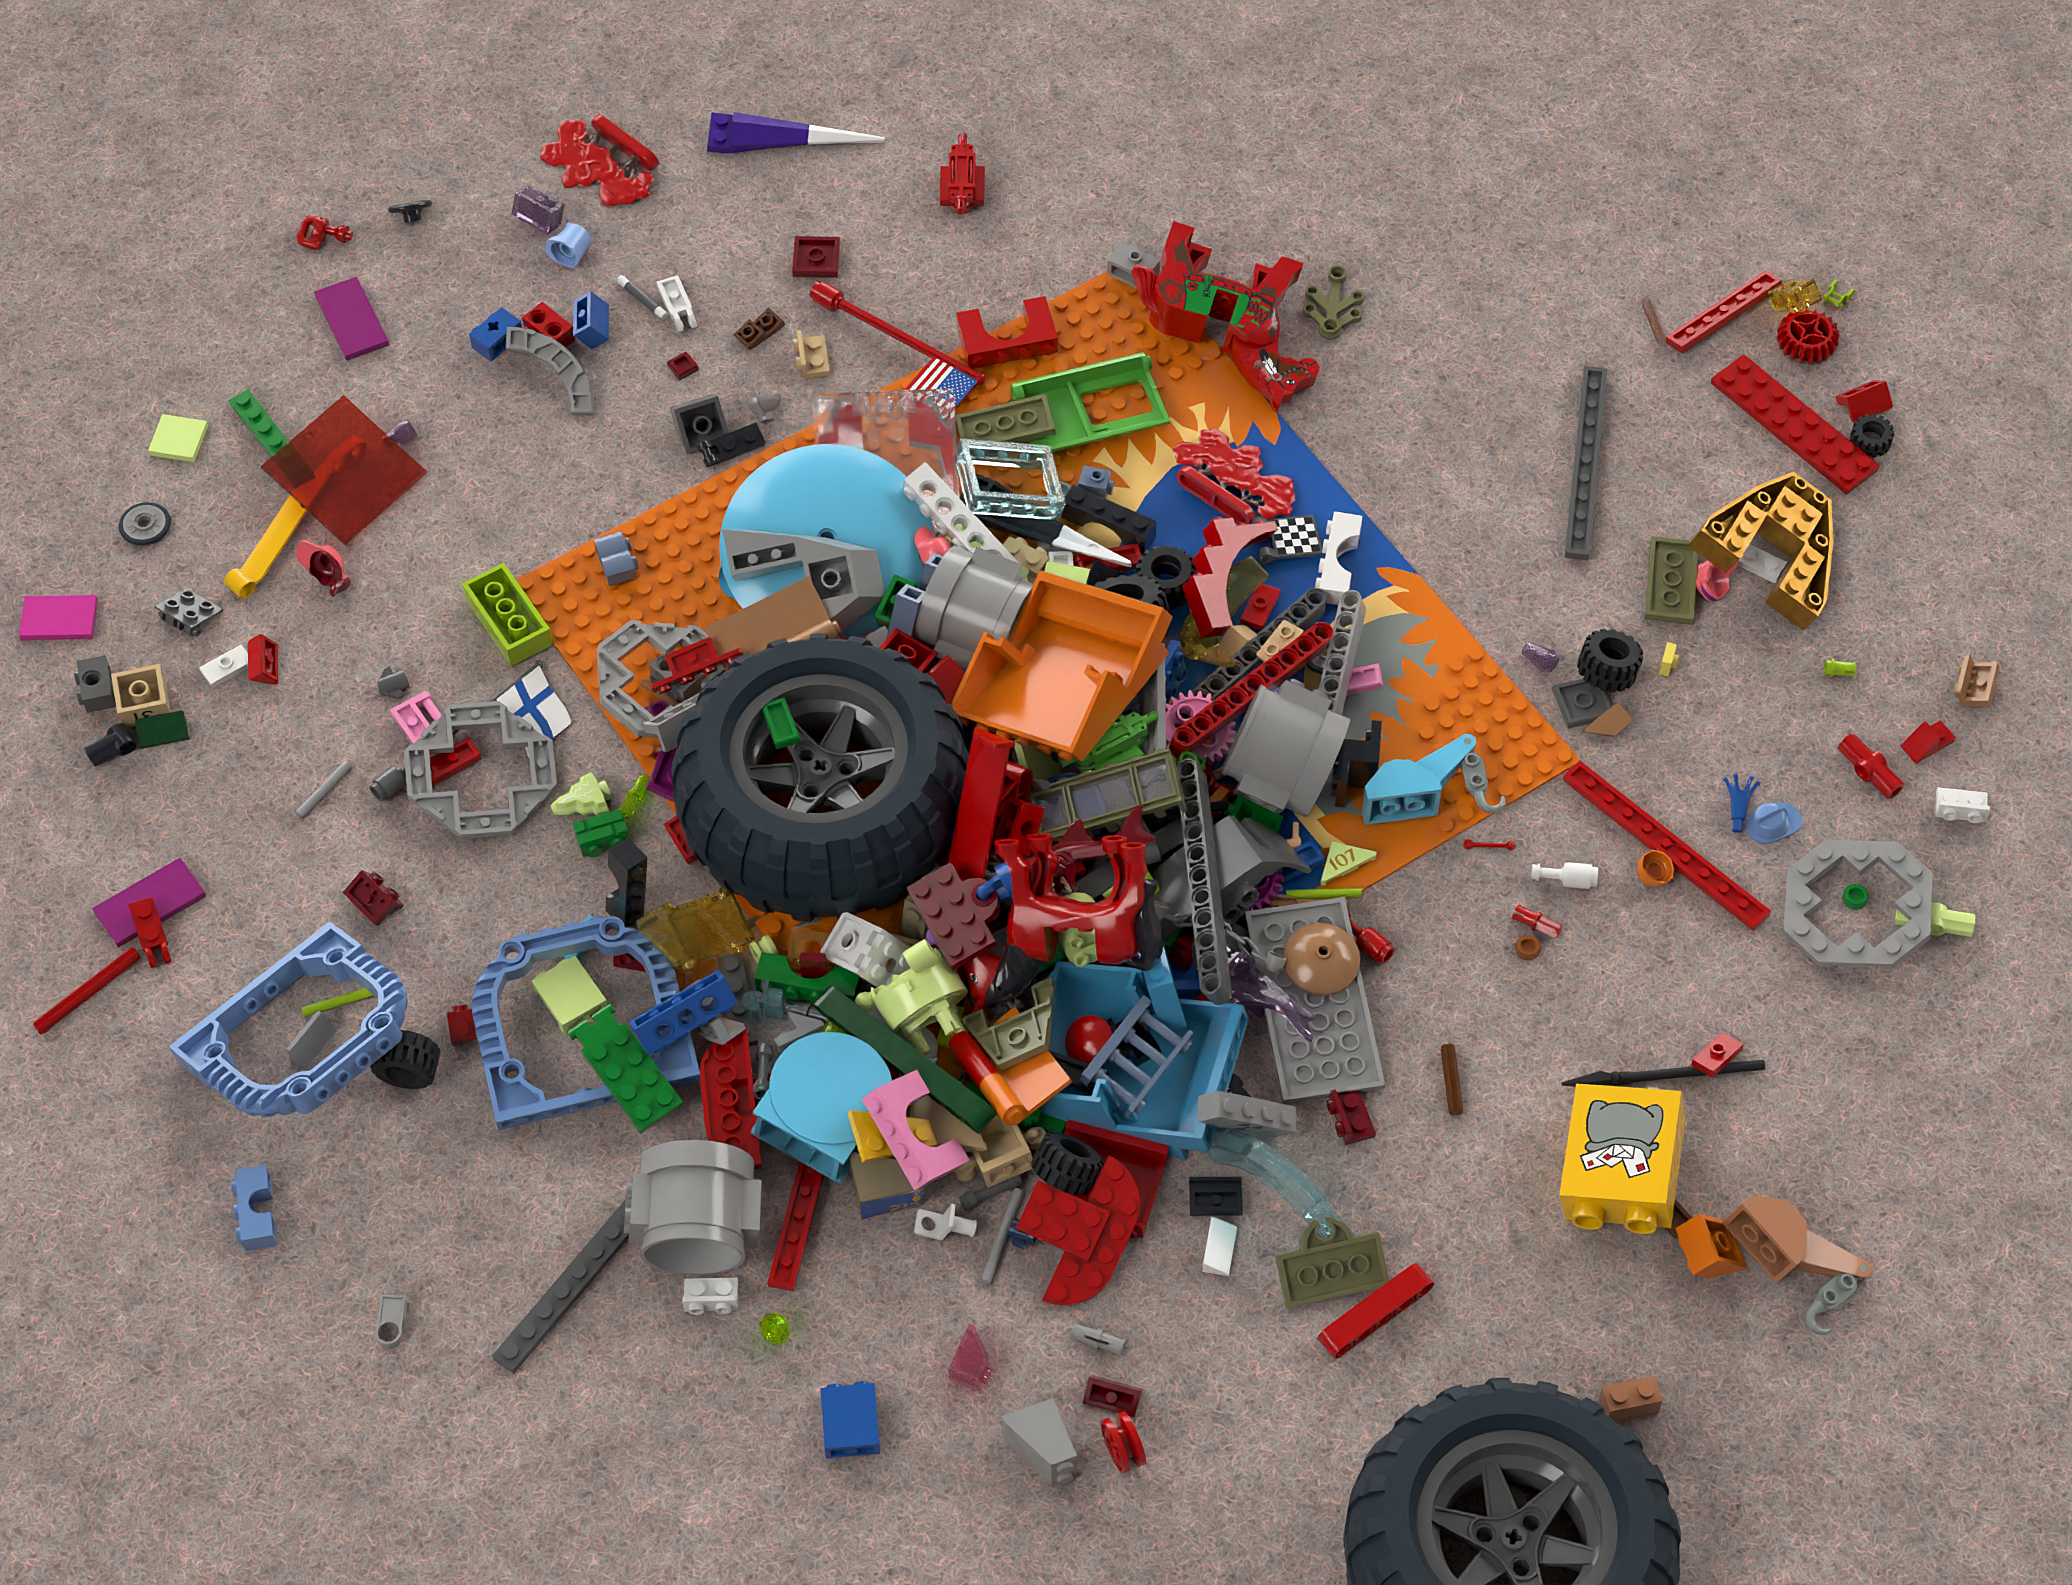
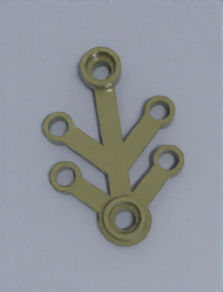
M1334 265L1329 269L1328 280L1332 283L1329 301L1319 292L1318 287L1314 285L1308 286L1305 290L1306 298L1314 300L1327 313V318L1317 311V307L1313 303H1306L1303 306V315L1307 318H1312L1319 325V334L1329 340L1339 337L1342 327L1351 322L1358 323L1362 319V311L1358 308H1352L1347 315L1336 320V316L1352 305H1361L1364 302V293L1355 290L1349 297L1338 303L1340 286L1346 281L1347 275L1346 269L1341 265Z

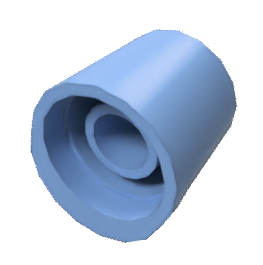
M568 222L563 231L546 241L545 250L553 261L573 268L577 266L591 245L592 239L587 230L582 226Z

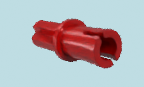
M1517 905L1515 911L1523 914V916L1518 913L1512 914L1513 920L1530 926L1532 931L1538 930L1554 938H1558L1562 931L1561 924L1544 917L1541 912L1537 914L1521 905Z

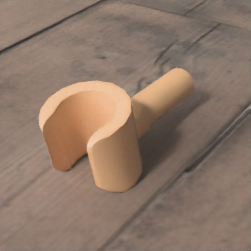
M1298 822L1293 823L1292 839H1286L1293 849L1301 845Z

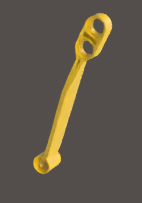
M352 437L328 456L320 468L313 472L315 479L292 491L241 569H232L227 573L224 578L225 586L241 599H246L255 591L256 585L263 580L332 474H340L364 455L367 446L358 437Z

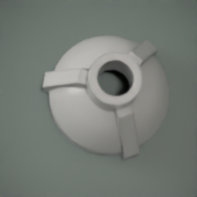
M780 394L756 396L747 400V406L752 412L757 414L762 423L774 420L773 415L776 414L781 402Z

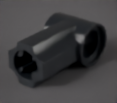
M118 723L109 728L106 736L84 747V750L91 763L97 766L117 754L124 756L133 752L137 747V741L125 724Z

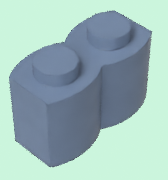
M619 531L594 539L595 550L609 586L636 578L635 570L639 569L635 555L631 556L629 551H632L628 537L624 538L622 532Z

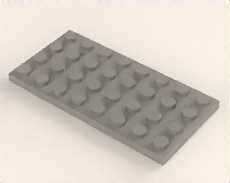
M1345 897L1246 911L1244 915L1249 939L1258 948L1259 954L1266 956L1268 951L1283 956L1289 938L1297 930L1309 924L1327 923L1335 925L1346 931L1353 938ZM1326 950L1319 951L1321 955L1328 954ZM1257 958L1253 959L1283 1104L1330 1097V1090L1336 1089L1337 1094L1359 1090L1360 1092L1385 1088L1360 966L1356 978L1346 989L1333 995L1318 996L1304 992L1293 984L1284 967L1276 973L1264 967L1265 962Z

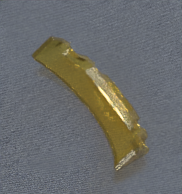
M1252 556L1236 563L1230 568L1226 588L1230 618L1247 597L1268 578L1269 574ZM1190 611L1179 634L1178 642H1180L1182 653L1192 660L1223 667L1236 666V661L1219 644L1221 636L1201 639Z

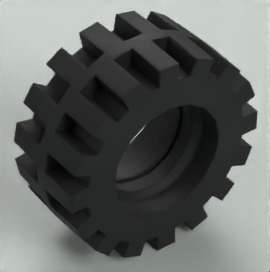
M1865 414L1863 418L1860 416L1857 421L1855 420L1850 434V441L1867 455L1870 454L1872 457H1876L1878 454L1882 456L1891 447L1894 427L1889 425L1890 421L1888 419L1883 420L1884 417L1881 415L1876 417V414L1871 416ZM1874 432L1881 438L1870 439L1863 433Z

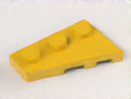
M850 1110L847 1113L862 1163L894 1156L869 1112ZM906 1117L910 1131L921 1143L930 1147L937 1145L930 1120Z

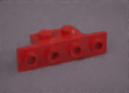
M707 637L665 655L672 676L649 686L654 693H666L673 689L672 685L679 682L682 685L695 680L694 676L704 673V675L711 674L717 671V667L726 663L729 666V663L744 655L741 648H737L718 656L711 637Z

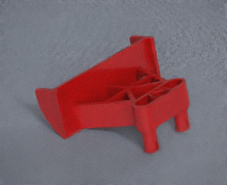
M977 727L974 728L948 863L951 862L962 881L970 878L984 879L991 843L994 840L1007 798L1010 796L1028 802L1033 781V771L1031 769L1008 761L1010 748L1015 747L1016 742Z

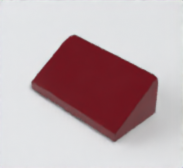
M1091 1375L1088 1378L1083 1404L1116 1413L1125 1411L1128 1416L1135 1417L1143 1389Z

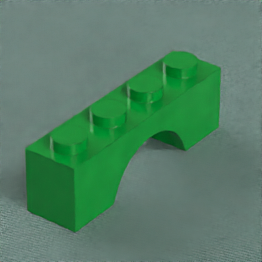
M765 952L761 953L754 977L756 991L766 995H784L789 999H806L813 1003L829 985H832L855 1002V998L859 994L862 985V978L837 965L831 972L820 978L808 979L800 977L790 969L786 956Z

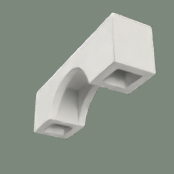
M1334 512L1333 521L1328 520L1326 534L1330 536L1329 540L1324 539L1322 550L1326 557L1325 559H1320L1318 572L1322 573V577L1316 579L1315 588H1319L1326 593V603L1339 605L1341 595L1350 590L1352 573L1342 568L1337 559L1344 552L1358 548L1362 525V516Z

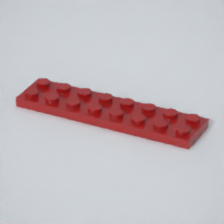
M1741 355L1711 378L1712 385L1846 495L1879 470L1880 465L1746 355Z

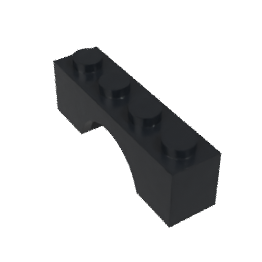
M1072 485L1061 501V518L1081 527L1090 522L1102 524L1115 532L1124 546L1138 543L1142 554L1150 548L1156 538L1157 521L1078 486Z
M629 838L608 850V867L612 871L619 888L606 896L605 911L610 916L620 918L625 927L637 925L644 917L648 857Z

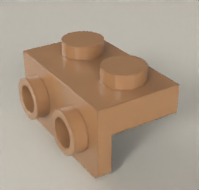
M1965 654L1964 661L1959 666V681L1954 686L1955 696L1959 698L1963 707H1991L2000 670L1998 662H1973L1971 655Z

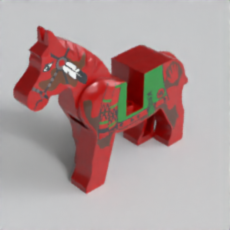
M1173 221L1160 260L1162 271L1158 278L1155 271L1146 266L1135 265L1131 271L1138 295L1143 304L1148 308V317L1152 326L1163 334L1200 343L1208 316L1230 323L1221 351L1232 357L1241 375L1257 392L1269 399L1273 411L1277 413L1280 404L1290 403L1295 392L1314 385L1320 369L1317 361L1312 358H1303L1296 361L1292 358L1280 357L1278 355L1280 322L1277 306L1284 299L1287 289L1298 281L1303 263L1281 256L1273 268L1255 263L1250 287L1224 277L1200 273L1207 267L1212 249L1191 242L1195 230L1194 227Z

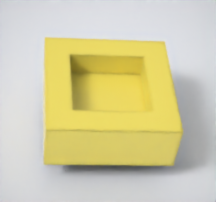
M1667 642L1659 672L1660 675L1669 677L1670 669H1676L1679 655L1675 654L1677 644Z

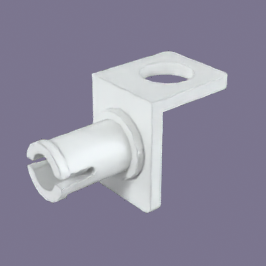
M952 1203L944 1214L919 1209L916 1214L914 1233L937 1240H943L951 1231L973 1237L977 1221L955 1216L956 1204ZM931 1218L935 1223V1229L931 1231L925 1230L921 1224L922 1219Z

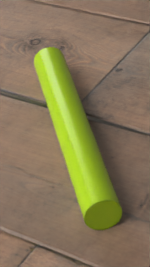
M1362 888L1286 890V896L1296 899L1362 898Z
M364 988L303 1006L301 1009L303 1016L306 1017L318 1011H326L373 997L374 995Z

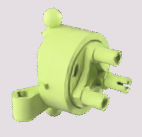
M923 939L903 952L906 961L911 967L909 970L901 975H893L891 978L892 982L888 986L881 985L876 989L871 987V992L859 993L855 998V1003L866 1012L870 1011L875 1004L889 1029L897 1035L904 1034L910 1045L926 1056L931 1052V1049L921 1033L924 1027L938 1021L946 1036L954 1035L961 1031L969 1032L957 1014L959 1010L956 1007V1004L967 995L968 990L958 975L957 969L952 971L942 951L936 948L933 950L929 942Z

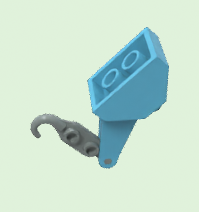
M1463 734L1417 762H1413L1410 759H1394L1390 762H1385L1365 786L1362 816L1364 825L1438 816L1442 788L1460 767L1466 789L1475 798L1478 807L1482 811L1487 813L1501 811L1506 804V798L1502 796L1500 803L1495 806L1489 805L1486 802L1485 796L1488 779L1483 759L1474 752L1476 746L1475 737L1471 734Z

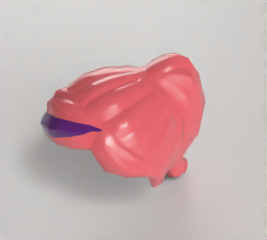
M1708 560L1698 565L1696 587L1705 600L1718 601L1730 590L1729 575L1738 567V562L1727 573H1724Z

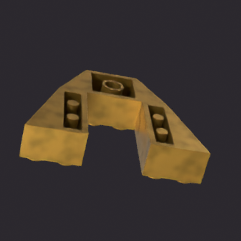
M1793 471L1754 487L1710 515L1688 546L1724 573H1727L1742 557L1757 532L1791 558L1765 603L1804 631L1818 617L1827 602L1833 551L1832 501Z

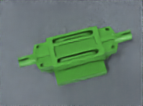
M1153 710L1144 716H1140L1136 712L1125 717L1123 714L1119 715L1082 762L1075 759L1069 762L1058 758L1060 765L1064 768L1075 762L1077 768L1082 773L1087 770L1094 771L1104 768L1105 765L1110 763L1118 764L1134 756H1144L1140 748L1143 747L1144 738L1148 735L1147 725L1159 719L1157 712Z

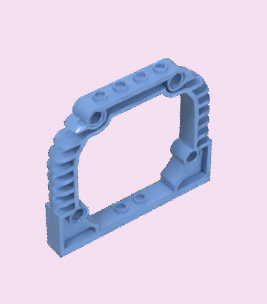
M596 916L583 923L570 922L565 924L564 927L557 929L544 928L539 933L531 935L526 933L519 934L514 939L507 940L500 945L499 957L494 959L482 973L476 983L472 996V1014L498 1130L616 1102L604 1084L601 1088L592 1090L591 1088H582L577 1090L575 1094L545 1101L543 1091L527 1082L523 1064L517 1059L509 1058L501 1024L499 999L506 983L525 976L535 962L597 948L600 952L609 956L629 953L644 966L649 976L657 1006L678 994L680 990L673 963L666 950L654 938L637 929L625 927L623 921L618 917ZM611 929L619 931L615 936L606 934ZM511 952L519 954L515 959L506 958ZM685 1011L680 1014L679 1018H686ZM668 1024L659 1025L657 1031H664ZM690 1031L686 1037L680 1040H673L662 1051L653 1054L651 1059L673 1089L700 1082V1071ZM511 1071L519 1072V1075L514 1079L506 1077Z
M329 921L172 1043L169 1048L183 1068L207 1088H213L239 1111L252 1116L260 1115L261 1117H272L277 1113L288 1115L296 1111L301 1114H307L317 1109L401 1041L402 1032L400 1027L404 1022V1012L408 1005L407 993L404 984L394 972L383 966L370 954H367L361 944ZM304 974L310 978L331 975L336 982H345L352 979L378 998V1006L363 1019L361 1031L310 1071L294 1073L278 1085H260L247 1079L235 1069L236 1062L227 1049L230 1042L227 1034Z

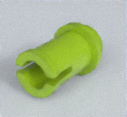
M1834 658L1824 662V674L1828 675V677L1832 678L1833 675L1853 678L1855 676V673H1853V671L1856 672L1855 662L1835 661Z

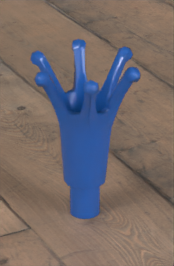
M1735 773L1733 774L1735 787L1733 783L1729 782L1727 777H1724L1723 781L1728 787L1731 798L1732 831L1741 833L1750 798L1757 786L1760 785V782L1756 781L1750 789L1751 782L1754 779V776L1751 775L1744 790H1741L1738 783V774Z

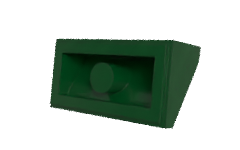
M183 710L135 720L140 749L189 740L187 719Z

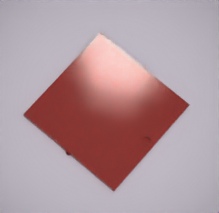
M344 395L261 465V469L344 545L350 542L427 473L420 464L388 436L387 432L382 431Z

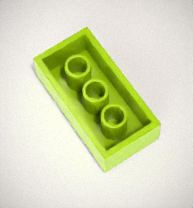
M504 562L462 583L465 601L510 666L553 645L550 628Z

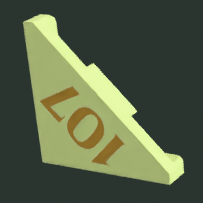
M1332 842L1321 885H1326L1328 881L1358 869L1360 865L1370 860H1376L1377 852Z

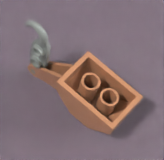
M1752 1195L1723 1222V1225L1776 1283L1791 1270L1833 1277L1817 1291L1812 1305L1806 1312V1324L1815 1334L1827 1335L1832 1332L1831 1327L1826 1329L1818 1327L1815 1323V1317L1819 1313L1832 1311L1856 1291L1857 1281L1865 1280L1872 1272V1267L1868 1261L1807 1230L1806 1220L1802 1217L1801 1212L1787 1200Z

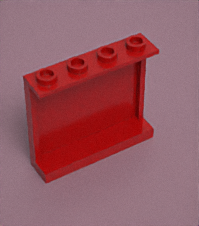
M1068 1119L1065 1134L1073 1136L1091 1146L1101 1156L1104 1165L1108 1156L1115 1158L1127 1168L1134 1178L1139 1192L1140 1211L1138 1221L1130 1238H1143L1168 1159L1169 1145ZM1100 1173L1090 1193H1088L1087 1195H1071L1087 1202L1100 1176Z

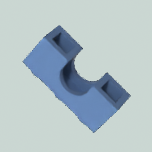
M262 1165L235 1170V1180L231 1181L233 1196H237V1204H233L234 1216L236 1220L239 1219L240 1226L235 1228L237 1242L242 1243L245 1251L277 1246L275 1221L271 1212L256 1213L253 1211L259 1202L273 1199L271 1176L267 1166Z

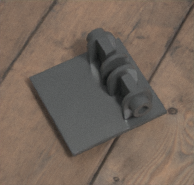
M187 588L154 607L159 610L158 615L161 620L170 623L179 630H183L191 637H198L202 632L200 624L223 611L219 606Z

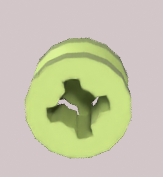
M768 935L763 936L759 942L749 944V949L757 964L762 952L778 955L776 946Z

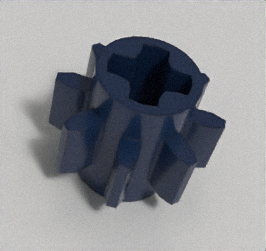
M1014 1218L1007 1234L1008 1237L1013 1238L1011 1241L1013 1242L1012 1245L1023 1250L1026 1244L1033 1246L1036 1238L1017 1230L1016 1226L1019 1219Z

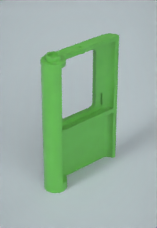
M1144 352L1011 383L1010 391L1013 401L1046 394L1056 434L1030 440L1029 444L1034 456L1170 424V419L1149 369H1152L1150 356H1146ZM1135 382L1142 384L1152 407V412L1099 425L1091 424L1081 400L1082 395Z

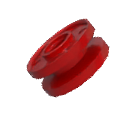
M1125 1411L1116 1414L1118 1427H1115L1109 1418L1100 1421L1107 1449L1116 1467L1122 1474L1130 1471L1129 1457L1138 1467L1146 1464L1142 1442L1132 1420Z

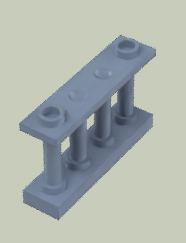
M1144 995L1078 1080L1087 1087L1091 1081L1096 1083L1097 1079H1107L1114 1094L1130 1106L1124 1115L1127 1118L1133 1112L1137 1115L1147 1103L1143 1099L1178 1053L1184 1055L1192 1045L1189 1039L1193 1032L1189 1030L1181 1038L1150 1014L1151 1011L1148 1007L1152 1001ZM1137 1021L1141 1024L1143 1022L1176 1046L1168 1058L1135 1034L1136 1031L1133 1027ZM1122 1041L1131 1043L1161 1066L1152 1078L1119 1053L1120 1050L1117 1047ZM1107 1060L1110 1063H1116L1145 1085V1088L1137 1098L1104 1073L1105 1070L1102 1066Z

